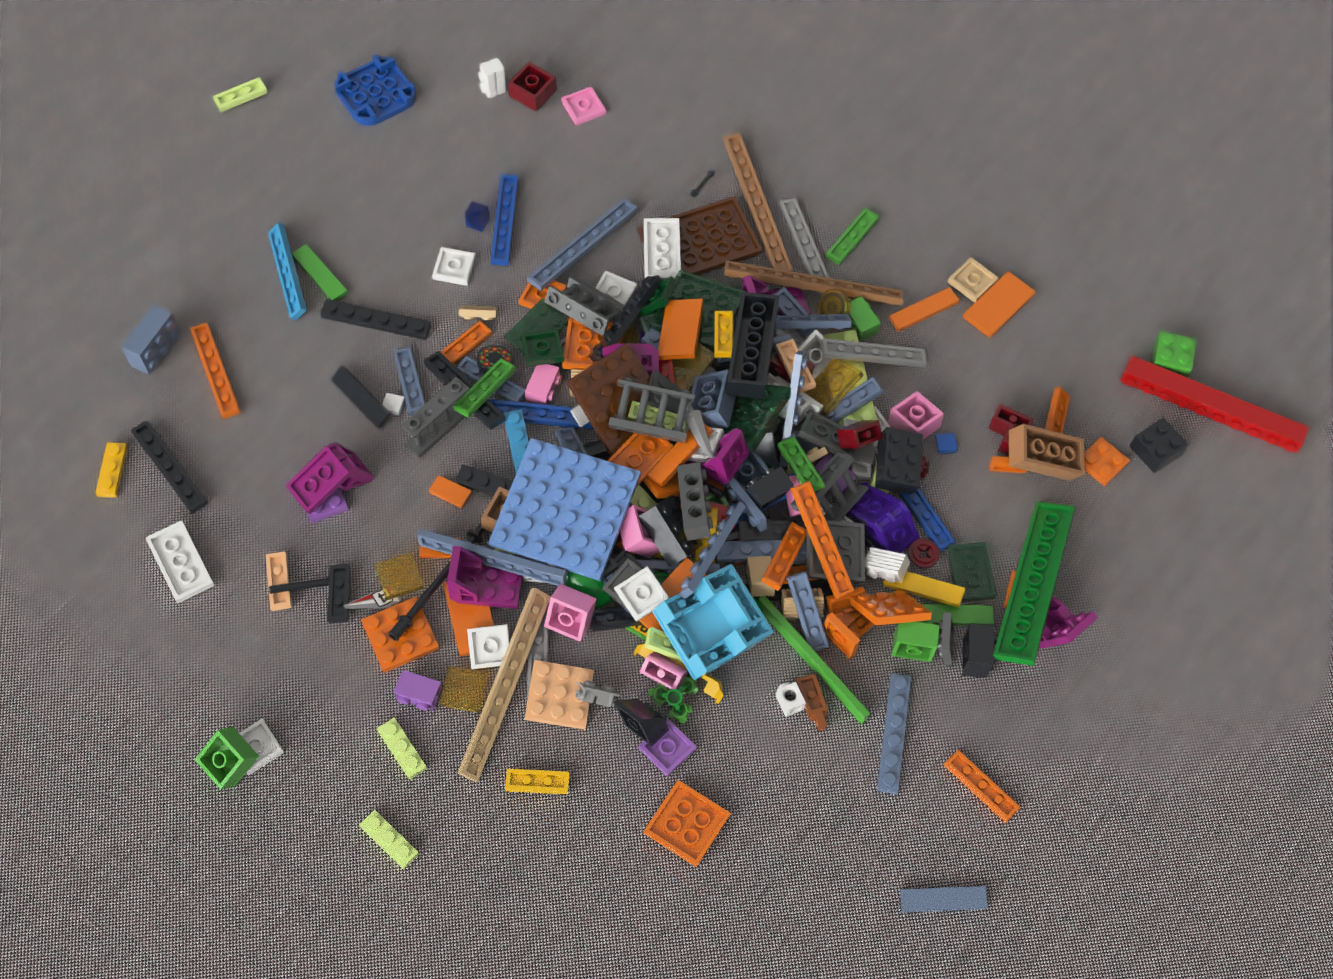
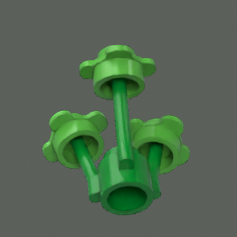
M691 675L683 679L684 682L680 685L679 689L668 690L665 685L659 683L657 687L650 688L648 691L649 696L653 697L656 706H661L665 701L673 705L671 711H669V717L679 720L681 724L687 722V716L692 712L691 705H686L682 702L683 695L688 693L696 694L698 692V687L696 686L697 679L694 681Z

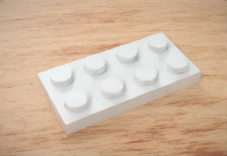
M644 218L645 278L659 275L664 280L672 276L676 282H681L679 218Z
M182 520L145 537L177 604L214 586Z

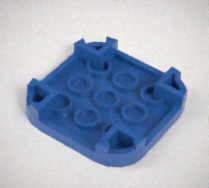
M376 54L372 56L373 61L346 74L343 70L338 73L334 83L337 97L353 119L361 125L373 126L407 110L415 102L416 94L413 83L408 81L396 65L395 59L391 56L390 58L379 57Z

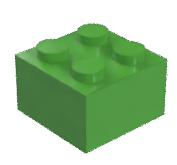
M1160 330L1154 341L1151 363L1188 377L1193 367L1197 339Z
M929 621L898 623L893 635L891 656L931 662L938 646L940 625H935Z
M234 727L217 730L195 761L219 789L222 790L236 786L259 755Z

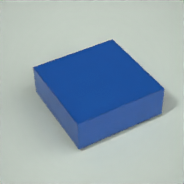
M955 433L935 435L938 454L957 452Z

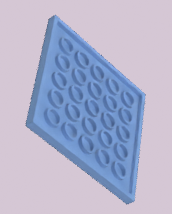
M531 438L488 544L494 548L601 581L641 477V471Z

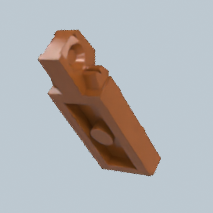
M811 674L795 679L806 702L805 711L810 722L815 721L818 732L826 730L827 723L825 718L828 717V708L816 675Z

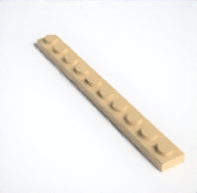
M531 588L458 770V774L473 782L479 781L551 596L537 588Z

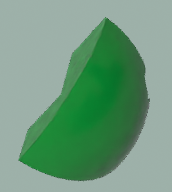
M569 572L566 586L596 598L594 610L604 607L611 602L610 596L602 590L604 587L602 580L598 581Z

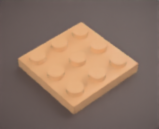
M534 660L524 720L585 730L589 702L579 701L575 697L576 691L580 690V686L576 682L584 683L585 680L592 682L594 670Z

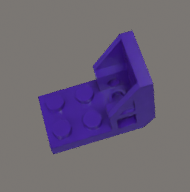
M863 482L861 485L867 486L868 490L850 509L847 515L864 524L868 536L880 549L902 553L919 538L909 509L901 500Z

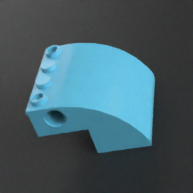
M732 564L703 577L694 593L686 599L677 594L663 601L652 611L694 681L724 665L774 633Z

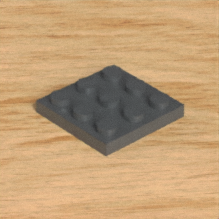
M826 520L850 581L865 582L864 524ZM807 531V576L811 579L827 580Z

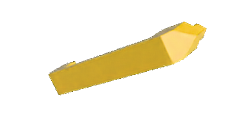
M644 643L637 645L633 655L639 654L646 658L654 651L645 648ZM663 655L668 659L674 661L675 663L679 664L680 666L686 668L683 662ZM710 674L702 676L701 678L708 681L704 692L717 699L715 703L719 704L723 697L721 681Z

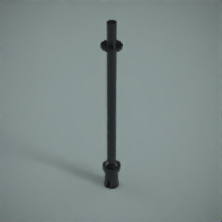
M482 524L475 531L469 530L467 532L469 537L467 541L472 544H480L483 541L481 534L485 529H482ZM450 561L406 615L399 616L398 622L388 632V636L392 640L398 642L404 632L413 626L412 619L447 578Z

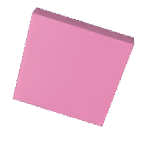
M592 86L561 98L562 104L575 125L606 114V109Z

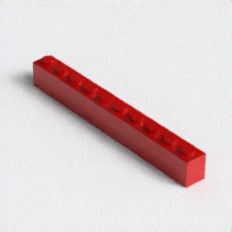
M1131 355L1120 379V382L1125 383L1127 386L1157 396L1164 401H1169L1198 415L1211 418L1215 422L1228 425L1252 437L1265 440L1269 444L1277 445L1289 452L1297 453L1300 450L1309 430V426Z

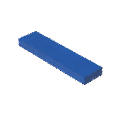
M920 488L911 495L898 492L929 540L938 546L940 552L955 545L956 541Z

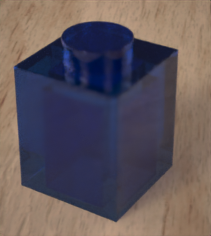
M475 201L470 203L464 213L466 227L480 232L484 230L490 219L488 206Z

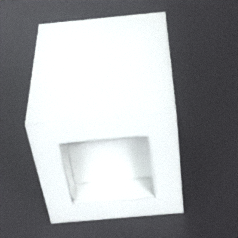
M786 682L778 687L776 698L785 717L804 710L806 702L796 682L791 684ZM792 695L795 699L789 701L785 696Z

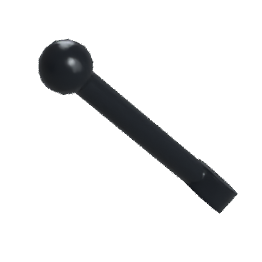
M709 170L708 175L698 187L691 190L692 197H696L706 181L714 176L713 170Z

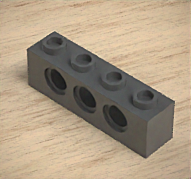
M700 462L677 466L683 526L687 541L711 537L710 529L713 528L712 517H708V513L711 512L710 501H706V497L709 496L708 485L704 484V481H707L706 469H702Z

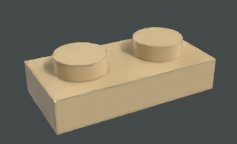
M461 305L459 316L468 320L475 319V317H482L483 320H493L497 316L498 307Z

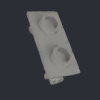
M585 680L584 683L576 682L580 686V690H577L575 694L579 701L593 703L595 696H597L596 704L610 707L614 706V696L620 697V694L614 691V687L603 684L602 687L596 686V683Z

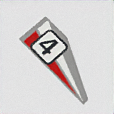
M390 584L343 606L345 609L387 608L401 602L402 599L393 585Z

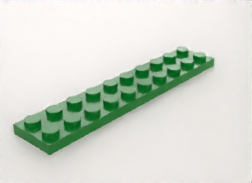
M1036 501L993 653L995 660L1035 666L1074 517L1075 506Z

